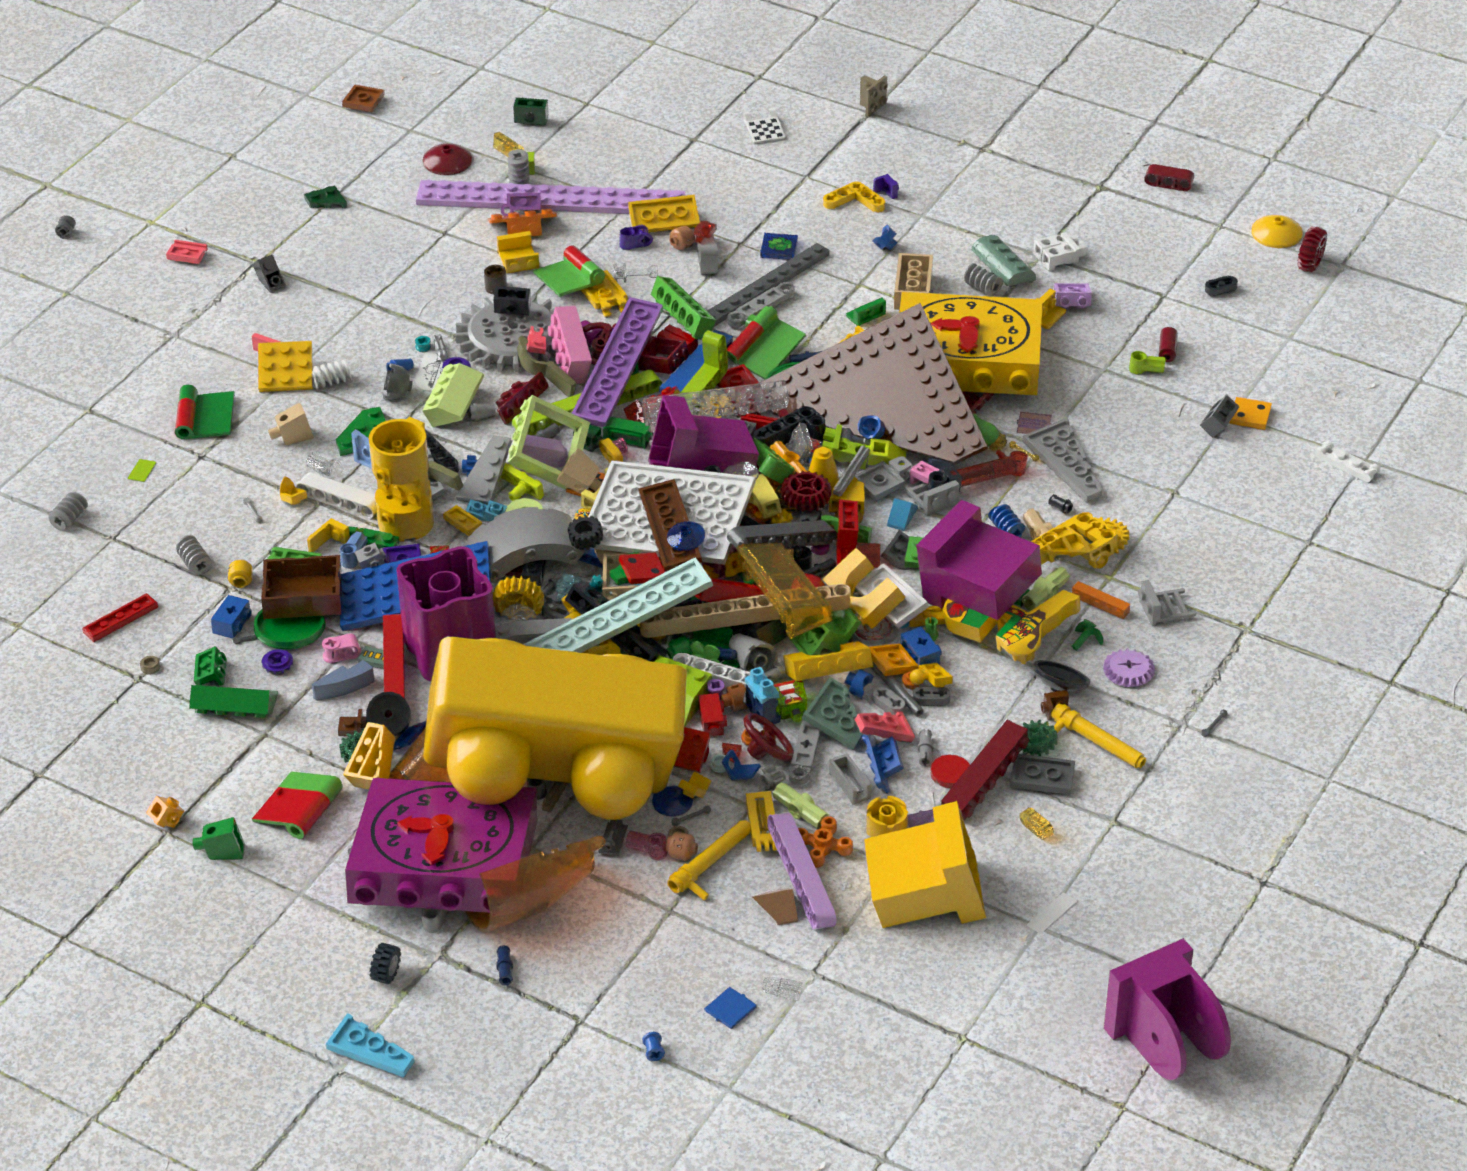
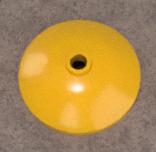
M1267 215L1253 223L1251 233L1253 238L1262 245L1272 248H1287L1300 242L1303 230L1290 217Z

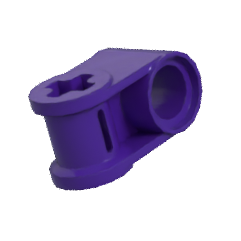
M645 225L620 229L619 246L623 250L646 247L653 242V237L648 233V228Z

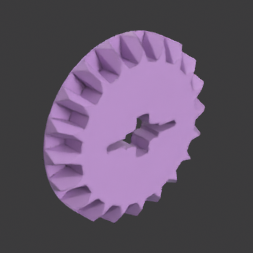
M1127 648L1125 651L1119 649L1118 652L1113 651L1111 655H1107L1106 660H1104L1103 671L1110 681L1118 685L1137 687L1146 684L1153 678L1155 665H1153V660L1149 659V655H1144L1143 651L1138 653L1136 649L1129 651Z

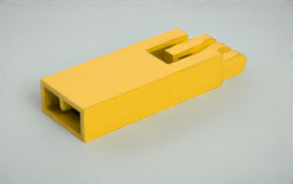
M771 791L745 793L748 821L751 825L752 846L756 847L757 852H761V846H764L765 851H769V845H772L773 851H776L777 848L770 832L767 833L769 831L767 825L768 816L775 814Z

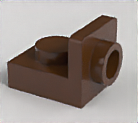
M1068 691L1044 693L1041 711L1043 714H1046L1048 720H1052L1051 714L1057 704H1066L1068 706Z
M358 709L357 717L339 718L338 736L362 735L363 728L367 725V718L363 716V709Z

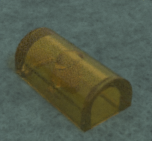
M494 133L493 148L505 156L509 157L508 153L512 150H524L523 146L503 133Z

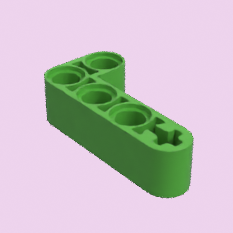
M753 438L759 453L757 465L760 468L758 470L765 476L782 484L789 474H793L795 468L765 443Z

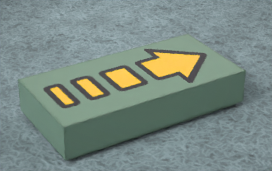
M365 646L358 658V663L364 660L372 667L384 669L383 650Z

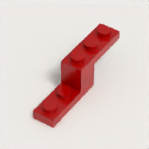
M839 499L836 566L856 548L859 531L858 501Z

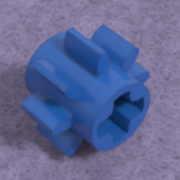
M467 455V459H462V473H467V477L478 461L476 455Z

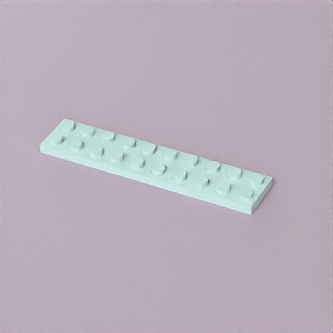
M695 557L524 645L582 653L712 587V580Z

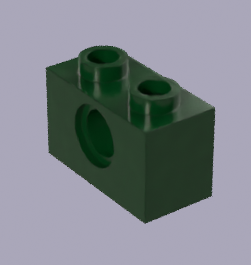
M516 97L513 105L514 123L546 125L549 117L548 100Z

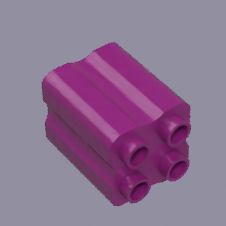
M459 546L444 550L433 557L417 558L398 565L397 580L403 641L409 652L417 657L418 669L425 680L432 681L438 649L442 639L447 637L476 640L496 638L492 585L487 576L478 570L477 559L470 548Z

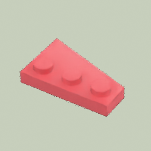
M898 711L896 715H892L890 712H884L883 715L861 713L855 718L859 730L865 735L871 734L881 738L893 736L897 741L911 743L915 738L902 711Z

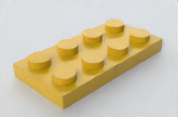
M695 194L628 202L631 226L645 225L648 228V233L673 230L681 226L689 228L700 227Z

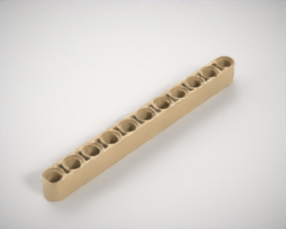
M835 584L669 608L641 622L640 633L642 636L650 638L845 610L851 605L850 587L846 584Z

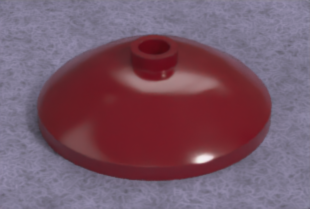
M454 143L433 146L423 156L424 167L438 175L461 173L468 169L472 163L471 152L465 147Z

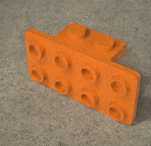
M542 209V213H536V211L532 210L525 211L523 215H519L518 212L508 213V216L503 217L501 214H492L491 218H488V222H506L508 234L530 231L531 236H541L540 218L557 217V213L551 209Z

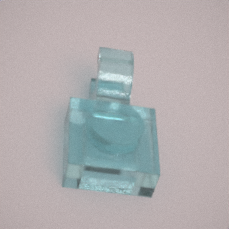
M564 573L556 583V592H558L556 600L561 601L568 594L573 584L581 583V578Z

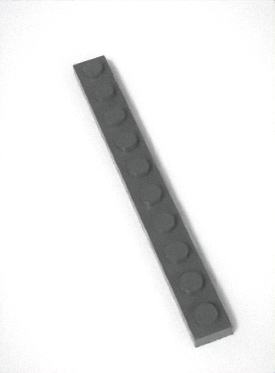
M816 243L707 310L716 319L714 327L725 321L730 312L733 313L740 306L769 289L777 287L780 283H786L829 256V249Z

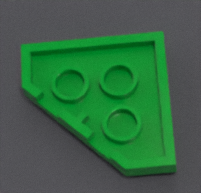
M381 407L362 410L335 439L340 456L353 454L351 433L355 429L369 438L372 429L386 421Z

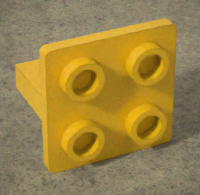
M1049 289L1040 298H1036L1043 299L1041 327L1045 329H1050L1066 313V309L1055 305L1057 299L1055 298L1056 291L1053 289Z

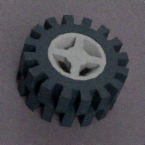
M383 942L378 945V948L375 949V954L372 956L373 961L370 963L371 968L369 972L371 973L369 975L371 980L391 984L394 976L397 975V969H399V963L401 962V949L398 946Z

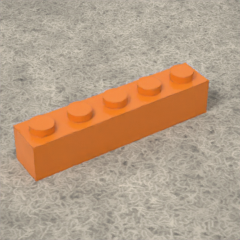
M1080 581L1072 587V593L1080 596V600L1121 619H1124L1130 613V603Z

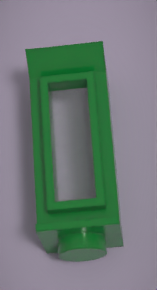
M610 417L606 427H603V440L609 438L611 441L640 446L643 449H646L653 435L651 424Z

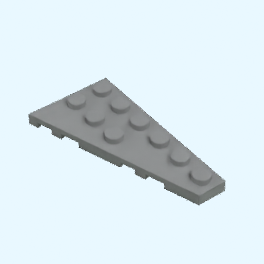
M1068 417L1023 435L1022 441L1083 500L1088 502L1102 496V489L1096 476H1093L1092 468L1086 461L1087 457L1079 440L1074 435L1073 428L1069 425Z

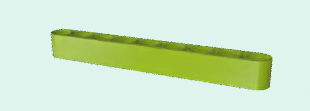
M652 370L632 375L616 406L658 392L663 384L662 381ZM581 393L551 404L572 413ZM533 410L527 435H535L537 431L544 430L553 423H556L558 426L564 424ZM521 414L515 416L512 420V426L515 430L518 427L516 425L517 419Z

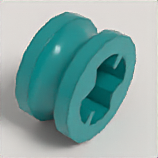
M427 336L417 337L415 339L416 350L418 352L429 351L431 349L430 338Z

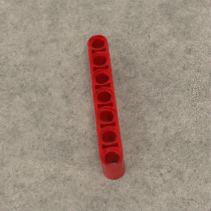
M401 614L383 615L384 692H394L400 694L405 699L404 641ZM387 710L385 717L390 718L392 713L390 710Z

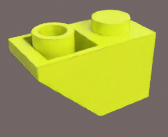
M871 439L868 465L874 466L884 461L889 466V461L897 457L903 456L906 458V451H903L891 441Z

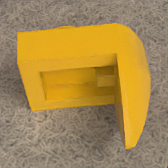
M283 477L280 484V497L282 501L295 505L299 504L301 500L308 498L305 490L296 488L290 478Z

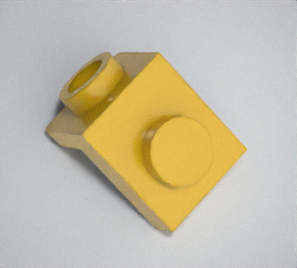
M693 772L689 782L681 779L678 787L684 789L683 794L691 798L698 796L703 799L712 781L697 772Z

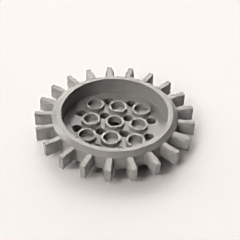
M533 294L531 297L529 316L494 313V303L486 297L484 298V308L472 304L471 314L473 315L462 313V323H456V344L460 343L461 354L468 352L470 362L482 357V368H486L491 362H495L499 372H502L505 364H513L515 372H519L521 362L517 352L518 339L521 335L527 339L531 326H534L536 332L540 331V327L544 329L542 336L546 337L545 354L527 352L528 355L535 360L541 358L543 361L549 362L551 361L549 353L556 354L555 350L552 349V338L548 335V326L551 325V315L554 314L555 308L550 310L552 308L550 299L541 305L538 304L536 294Z

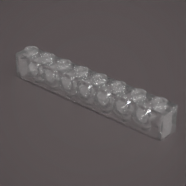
M785 380L670 395L684 397L692 415L707 417H729L735 414L746 415L750 412L762 413L773 409L781 410L787 408L789 402ZM663 396L643 398L641 408L645 426H656Z

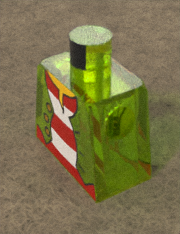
M790 680L774 684V687L779 692V698H776L778 700L776 711L781 716V720L791 718L795 723L802 721L803 719L801 718L807 710V696L803 680Z

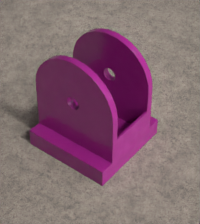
M1184 938L1116 967L1109 972L1104 1030L1113 1040L1126 1035L1150 1066L1167 1080L1181 1077L1186 1070V1052L1180 1032H1183L1204 1056L1212 1060L1225 1057L1231 1047V1033L1225 1012L1214 992L1193 969L1192 958L1194 949Z

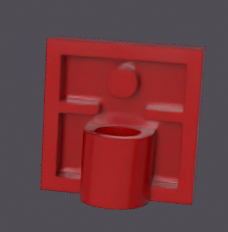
M684 727V738L674 767L701 773L703 763L707 761L709 755L711 734Z

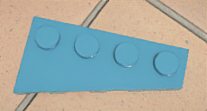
M349 1013L346 1014L326 1043L327 1050L401 1077H405L415 1062L413 1055L395 1043L387 1042L384 1040V1036L378 1032L375 1034L364 1023H358Z

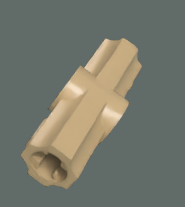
M1034 508L1027 510L1023 514V521L1030 530L1032 540L1053 529L1051 523H1046Z

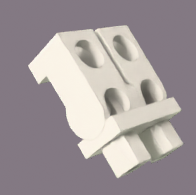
M1063 232L1061 235L1035 239L1033 254L1048 271H1053L1057 265L1079 263V257L1086 256L1087 248L1084 244L1079 245L1076 235L1069 236L1066 232Z

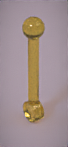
M1015 441L1009 442L1010 448L1021 451L1035 462L1039 460L1038 455H1033L1019 447Z

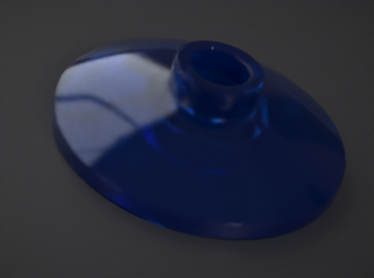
M692 521L677 523L667 533L668 544L680 551L695 549L705 539L704 528Z
M666 786L664 790L653 795L652 805L658 813L664 816L675 817L683 815L691 809L693 798L683 794L684 789L678 786Z

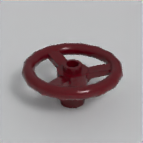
M748 713L743 718L744 726L753 739L747 748L748 753L753 758L759 760L768 753L780 761L789 762L792 760L794 754L793 747L778 727L756 713ZM752 721L764 726L763 730L759 732L755 729ZM776 738L780 741L785 750L776 745Z

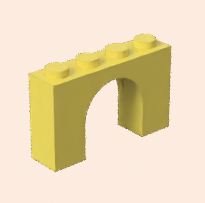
M761 473L753 476L756 483L748 503L756 505L764 519L781 513L779 498L765 475Z

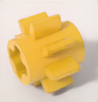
M781 509V513L770 517L771 522L769 523H791L793 517L791 513Z

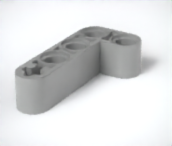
M695 229L700 273H718V248L714 241L713 229Z

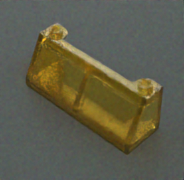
M782 543L741 544L736 547L743 576L747 581L753 579L779 613L781 622L786 623V634L790 639L833 620L831 615L833 607L830 601H826L795 562L791 551L785 549Z

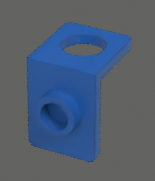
M730 750L722 760V765L731 780L752 779L761 768L760 764L742 765L734 750ZM730 758L734 760L733 769L729 767Z

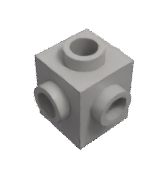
M376 543L355 551L362 569L385 564L384 559H386V555L382 548L378 549Z

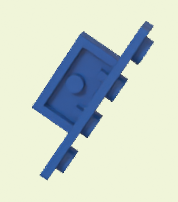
M864 734L862 739L868 747L866 753L872 762L870 764L871 770L876 776L874 782L879 789L882 788L887 794L890 792L887 778L904 769L897 742L891 736L877 744L874 735Z

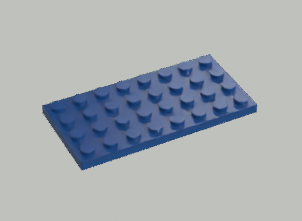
M488 541L464 546L472 550L477 559L478 570L486 575L491 583ZM442 551L341 574L342 604L340 627L342 631L382 623L383 615L401 614L397 580L398 565L417 558L433 557Z

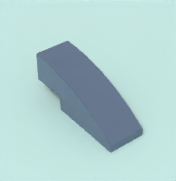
M364 660L349 669L344 666L339 667L312 684L313 699L324 700L343 696L374 683L373 667Z

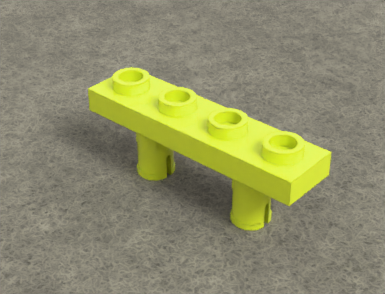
M505 463L501 478L516 486L508 493L511 501L520 499L525 493L538 500L545 496L543 485L538 479H533L524 471L521 472L513 465Z

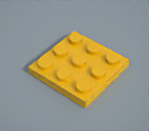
M312 341L258 343L259 392L313 390Z

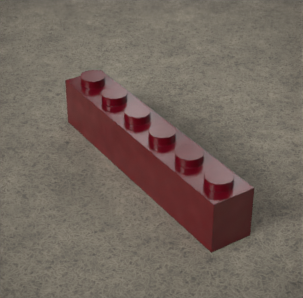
M1007 719L941 800V805L957 801L963 820L965 821L967 817L970 818L975 807L983 802L987 792L995 787L999 777L1005 775L1007 767L1011 762L1014 763L1019 752L1027 747L1029 743L1028 729Z

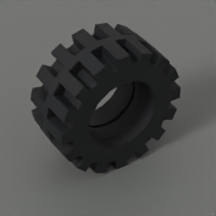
M579 516L578 519L572 520L573 523H569L567 528L569 540L576 549L584 550L586 548V550H590V547L595 548L596 544L599 545L600 541L603 540L601 523L597 518L594 519V516ZM584 531H591L587 534H580Z

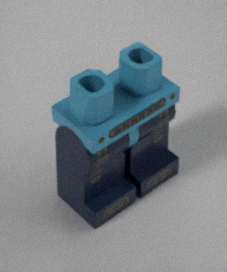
M761 667L752 669L750 676L745 677L746 706L751 713L759 714L773 724L780 723L781 716L776 711L778 705L776 698H779V692L774 687L773 682L764 674V670Z

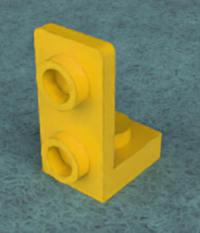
M332 518L329 519L307 538L308 552H315L330 538L346 544L350 538L349 526Z

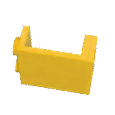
M530 231L496 236L497 250L503 267L506 269V274L540 268L539 253H534Z

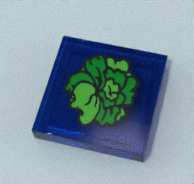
M764 233L760 258L792 259L795 257L798 235Z

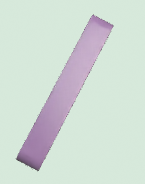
M791 813L769 815L767 819L769 832L813 929L834 927L836 925L835 910Z

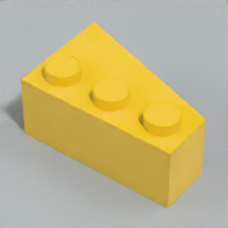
M368 722L343 774L354 787L369 789L373 778L389 779L395 737L384 725Z

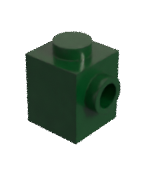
M590 424L584 450L593 452L599 446V441L603 440L600 427Z

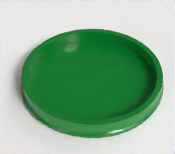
M261 609L254 619V633L260 642L269 647L296 649L316 641L324 632L326 622L324 615L263 619V611Z

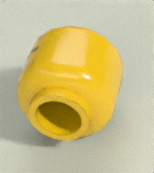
M245 560L231 562L228 567L229 583L237 588L250 585L253 577L252 565Z

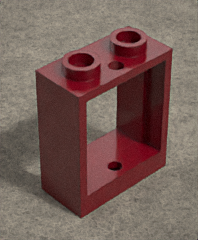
M650 336L638 360L639 370H652L657 373L672 374L689 356L686 340ZM657 354L669 355L667 358L656 357Z

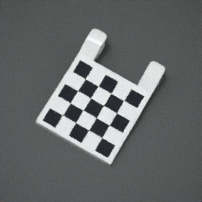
M775 108L768 109L769 118L752 120L750 112H743V121L754 144L785 140Z

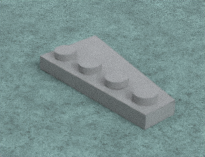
M492 436L463 483V487L455 496L458 501L470 502V499L488 505L489 500H494L509 453L508 451L511 447V438Z

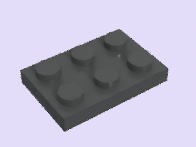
M1018 754L1012 767L1010 788L1071 795L1075 761Z

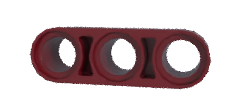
M1152 164L1147 169L1144 181L1150 186L1189 191L1195 174L1188 169Z

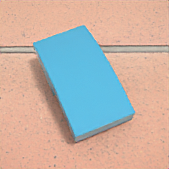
M470 499L466 511L479 520L493 521L495 516L505 513L507 506L491 500L486 505Z

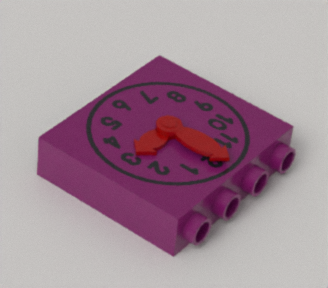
M373 778L345 868L347 903L443 909L448 911L488 912L492 914H516L537 825L536 788L522 787L514 797L503 803L482 805L464 798L451 782Z

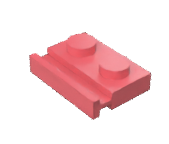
M175 239L174 244L167 251L166 257L168 260L199 264L205 255V251L208 250L207 244Z

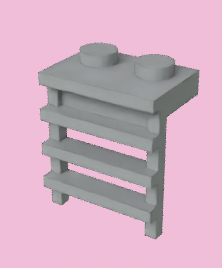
M956 480L928 491L927 483L910 488L907 484L903 485L907 496L912 497L913 502L919 504V508L925 511L926 516L959 503V483Z
M1149 580L1141 581V589L1138 590V595L1151 626H1156V623L1159 622L1167 624V621L1173 620L1175 623L1178 622V619L1182 618L1187 621L1189 617L1196 616V611H1187L1179 595L1185 593L1184 588L1155 593ZM1168 596H1173L1181 613H1176ZM1162 597L1170 615H1165L1158 598Z

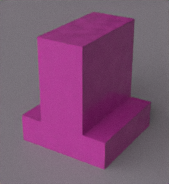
M663 395L648 457L650 465L704 471L709 465H716L720 468L721 473L754 476L759 453L744 420L692 415L684 397Z
M960 500L916 545L923 598L928 604L941 609L944 607L947 599L999 620L1042 575L1040 545L982 522L981 508L964 500Z

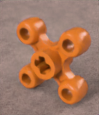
M831 816L822 819L821 828L817 829L814 834L808 833L805 828H798L805 846L810 845L814 848L810 851L809 855L815 868H820L824 865L825 856L830 854L832 850L837 851L841 856H849L853 852V841L849 837H841L840 839L832 837L837 831V821Z

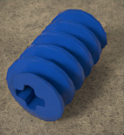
M1003 504L994 507L988 513L989 519L996 528L1020 538L1022 537L1025 525L1009 505Z

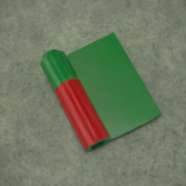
M183 385L179 392L175 435L180 439L231 435L235 392L198 394L195 386Z

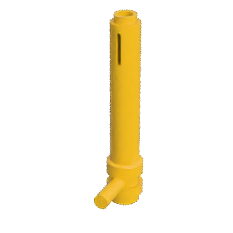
M1057 704L1053 709L1051 716L1057 723L1046 733V737L1049 740H1052L1065 727L1070 731L1074 730L1134 768H1142L1145 765L1146 758L1143 753L1086 720L1079 712L1071 710L1066 704Z
M740 820L692 861L682 865L678 871L671 874L669 880H667L670 890L674 893H679L689 888L705 901L709 894L698 886L695 881H697L699 875L751 833L750 823L747 820Z

